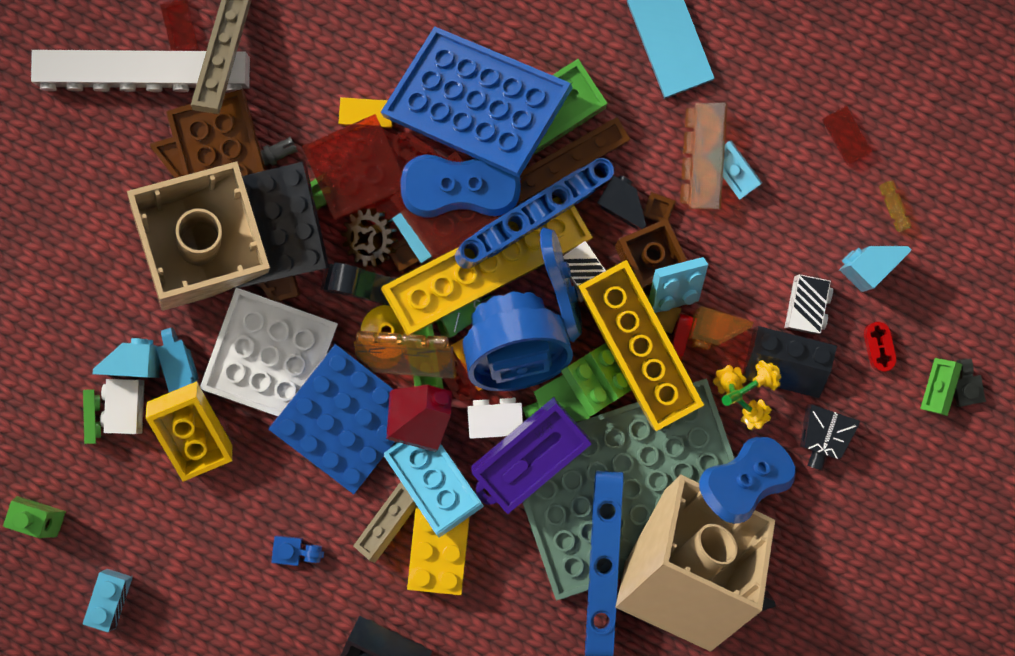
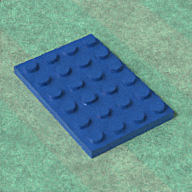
M434 26L383 107L381 114L388 120L516 177H520L573 88L571 83Z

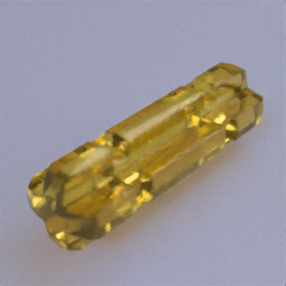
M890 180L882 183L879 189L882 196L885 195L886 197L884 201L891 218L895 219L894 225L896 230L901 232L909 229L911 222L909 217H905L906 210L899 193L896 194L895 192L897 188L894 181Z

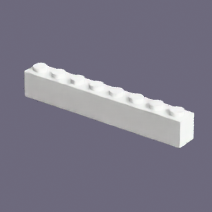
M32 50L31 82L43 91H56V87H66V90L83 91V87H93L94 91L106 92L109 91V87H120V91L134 92L136 88H146V91L161 92L162 88H173L175 92H188L189 88H196L206 51ZM237 51L226 89L227 92H233L242 88L249 89L250 57L246 52Z

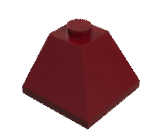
M431 385L391 390L386 439L436 452L439 449L451 416L452 391Z

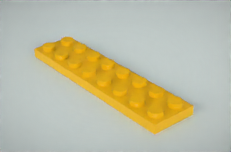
M558 196L552 199L556 204H561V199ZM575 206L495 256L487 258L470 269H464L457 264L455 253L458 248L382 286L381 290L406 335L409 336L544 265L540 245V232L543 227L556 232L563 254L573 250L584 241H590L592 236ZM508 222L511 230L519 231L516 223ZM464 249V254L467 258H475V254L471 249Z

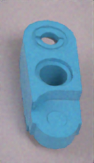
M174 328L162 330L161 336L164 345L156 349L170 393L196 382L199 377L191 351L185 347L182 340L178 339Z

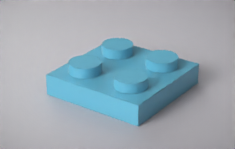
M704 257L655 269L648 300L655 313L699 301L708 268V263Z

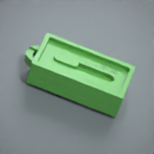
M579 59L553 74V76L571 83L573 89L533 155L606 109V100Z

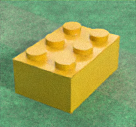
M197 381L147 402L146 420L183 482L232 461V443Z
M418 506L416 507L407 590L453 595L462 594L470 517L439 538Z

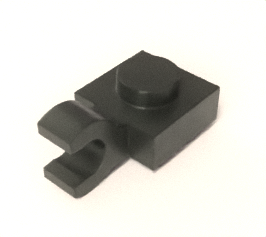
M972 359L956 360V362L962 364L959 375L960 379H958L954 392L957 406L961 407L986 402L981 375L973 376L974 367Z

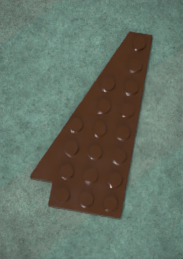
M242 89L225 94L219 114L195 111L192 109L191 104L166 111L173 137L150 143L151 149L174 178L233 162L238 163L241 176L266 171L246 96ZM295 275L258 283L270 300L276 302L300 296Z

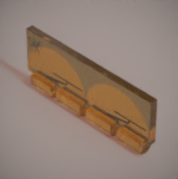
M726 102L696 103L695 108L686 109L685 128H694V132H685L683 154L692 155V158H683L682 180L691 181V184L681 185L680 203L689 204V209H721L728 104Z
M357 332V340L354 341L356 360L371 372L453 379L456 377L453 346H448L447 337L428 336L426 339L425 335L411 334L407 336L403 334L402 336L399 333Z

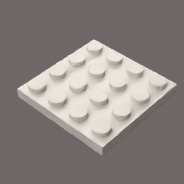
M236 288L200 388L279 416L327 355L338 323Z

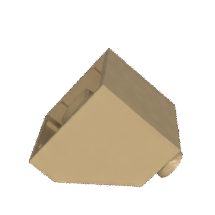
M237 162L127 191L131 211L162 311L216 296L269 273V263Z
M683 475L678 476L664 490L625 562L615 608L711 652L762 611L775 520L755 510L753 515L745 522L739 524L726 522L717 516L705 502L698 482Z

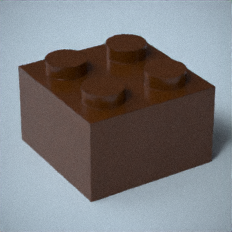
M668 219L618 239L615 245L621 262L628 261L643 291L651 289L655 269L687 261Z

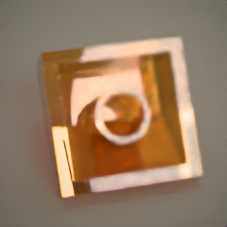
M701 306L694 311L688 340L692 341V347L710 350V347L718 346L752 328L754 322Z

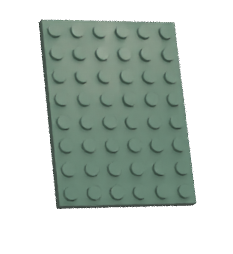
M707 378L693 383L704 406L658 431L652 429L638 402L577 422L589 437L591 445L523 501L556 601L588 590L595 471L623 472L618 579H621L625 562L664 490L680 475L699 483L700 477L706 469L712 466L727 464L734 460ZM606 503L601 506L600 515L602 517L609 518L614 514V506L612 504ZM602 558L597 562V570L601 572H606L611 568V561L607 558Z

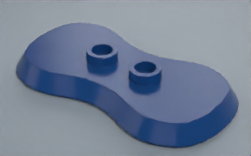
M421 155L413 158L405 165L401 176V195L406 208L417 216L427 218L439 216L457 209L472 210L488 216H500L511 211L516 206L521 190L520 177H516L476 158L469 161L456 162L435 155Z
M543 227L540 232V245L545 267L557 297L568 338L574 342L582 334V317L578 304V293L576 287L571 285L569 279L571 277L568 262H564L556 232Z
M754 437L744 443L740 453L734 460L727 464L712 466L706 469L700 477L699 489L705 502L717 516L726 522L739 524L747 521L753 515L756 506L764 497L784 492L792 486L795 480V465L789 454L777 441L768 437Z

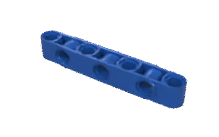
M605 158L596 159L486 225L473 236L466 239L456 250L455 260L457 264L464 269H470L487 258L495 256L600 189L613 176L614 167L612 163ZM594 169L600 170L603 174V178L598 177L595 174ZM552 195L558 196L561 199V204H556L552 200ZM508 222L516 223L519 231L511 230ZM464 249H471L475 254V258H467L464 254Z
M595 471L585 656H613L623 472ZM606 503L614 506V514L609 518H604L600 515V508ZM602 558H607L611 561V568L606 572L597 570V562ZM599 613L608 615V622L604 626L594 624V617Z

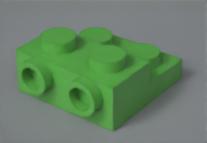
M606 343L561 370L589 417L631 391L627 380Z

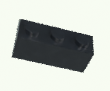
M757 326L753 329L742 375L746 377V380L753 382V378L757 376L755 365L763 360L765 363H773V365L779 368L781 378L779 379L780 386L777 388L820 398L832 370L837 346Z
M359 616L340 656H430L432 650L401 636L395 631H390L370 619Z

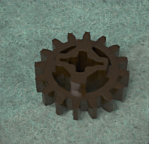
M376 208L358 210V213L350 215L351 221L344 222V226L348 230L341 233L342 236L347 237V241L342 245L344 247L349 246L350 250L347 255H355V263L363 262L365 267L377 266L384 261L390 260L388 254L396 252L392 243L398 242V239L393 237V233L398 230L397 228L390 227L393 221L392 218L384 219L386 212H377Z

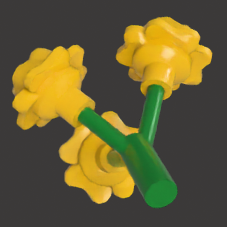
M763 360L755 365L757 376L753 378V382L744 388L742 384L746 382V377L742 375L740 367L733 369L731 365H727L724 369L717 370V377L713 379V383L718 387V392L721 394L726 392L727 394L722 397V403L725 406L737 402L743 407L742 413L744 416L741 418V422L745 423L749 430H753L755 427L761 429L766 422L770 421L771 417L768 414L771 412V408L766 406L765 401L762 399L758 402L751 400L747 404L742 399L743 394L754 387H761L762 385L771 388L773 391L780 386L779 379L781 374L779 368L773 365V363L767 364Z

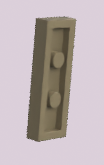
M402 482L398 484L353 545L373 563H376L417 507Z

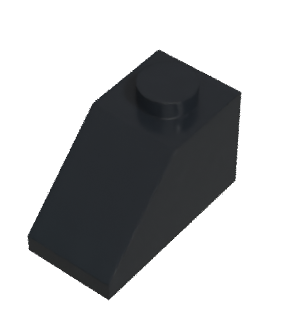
M613 175L598 200L596 207L638 231L645 228L646 222L637 189L632 186L633 182L622 175H619L618 178Z

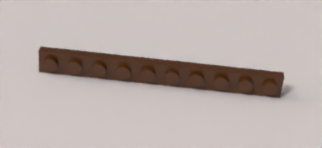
M618 117L523 170L520 175V196L516 206L577 169L585 167L594 160L629 142L630 138ZM405 238L392 245L396 252L391 253L390 256L400 272L420 262Z

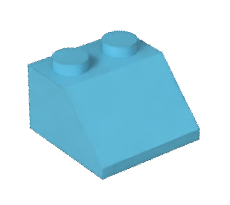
M869 246L862 250L857 248L855 251L852 250L842 260L844 265L839 270L861 292L871 290L909 254L911 249L908 246Z
M131 338V343H122L93 368V374L159 378L160 360L156 348L160 346L153 345L154 340Z

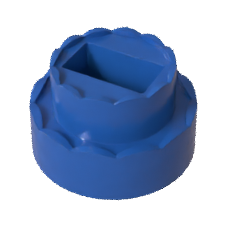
M510 292L505 296H493L486 303L479 304L471 315L473 327L463 339V350L469 380L475 386L490 391H513L543 383L561 373V370L570 364L573 357V351L561 316L546 309L542 298L537 297L531 292L524 294Z

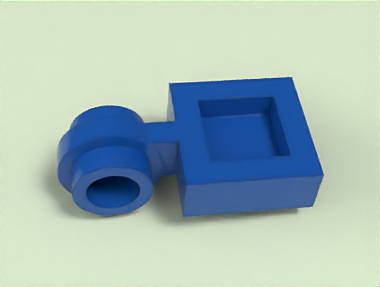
M275 535L271 563L298 566L300 555L305 556L304 561L320 563L321 558L324 557V552L322 551V546L307 544L306 549H301L302 538Z

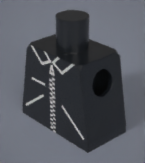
M807 404L800 447L812 451L807 466L823 471L827 457L840 460L854 436L860 421L812 404Z

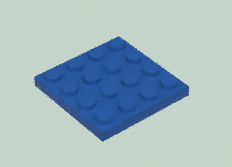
M334 344L268 429L352 494H355L383 458L384 453L395 442L386 439L389 395L393 388Z

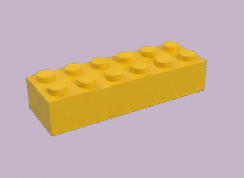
M627 260L576 286L653 430L658 431L704 406Z

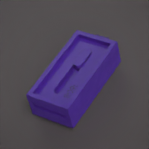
M553 397L471 466L472 474L478 480L476 495L484 504L490 505L497 502L509 514L591 445V441L555 397ZM484 488L488 491L490 496L484 492Z

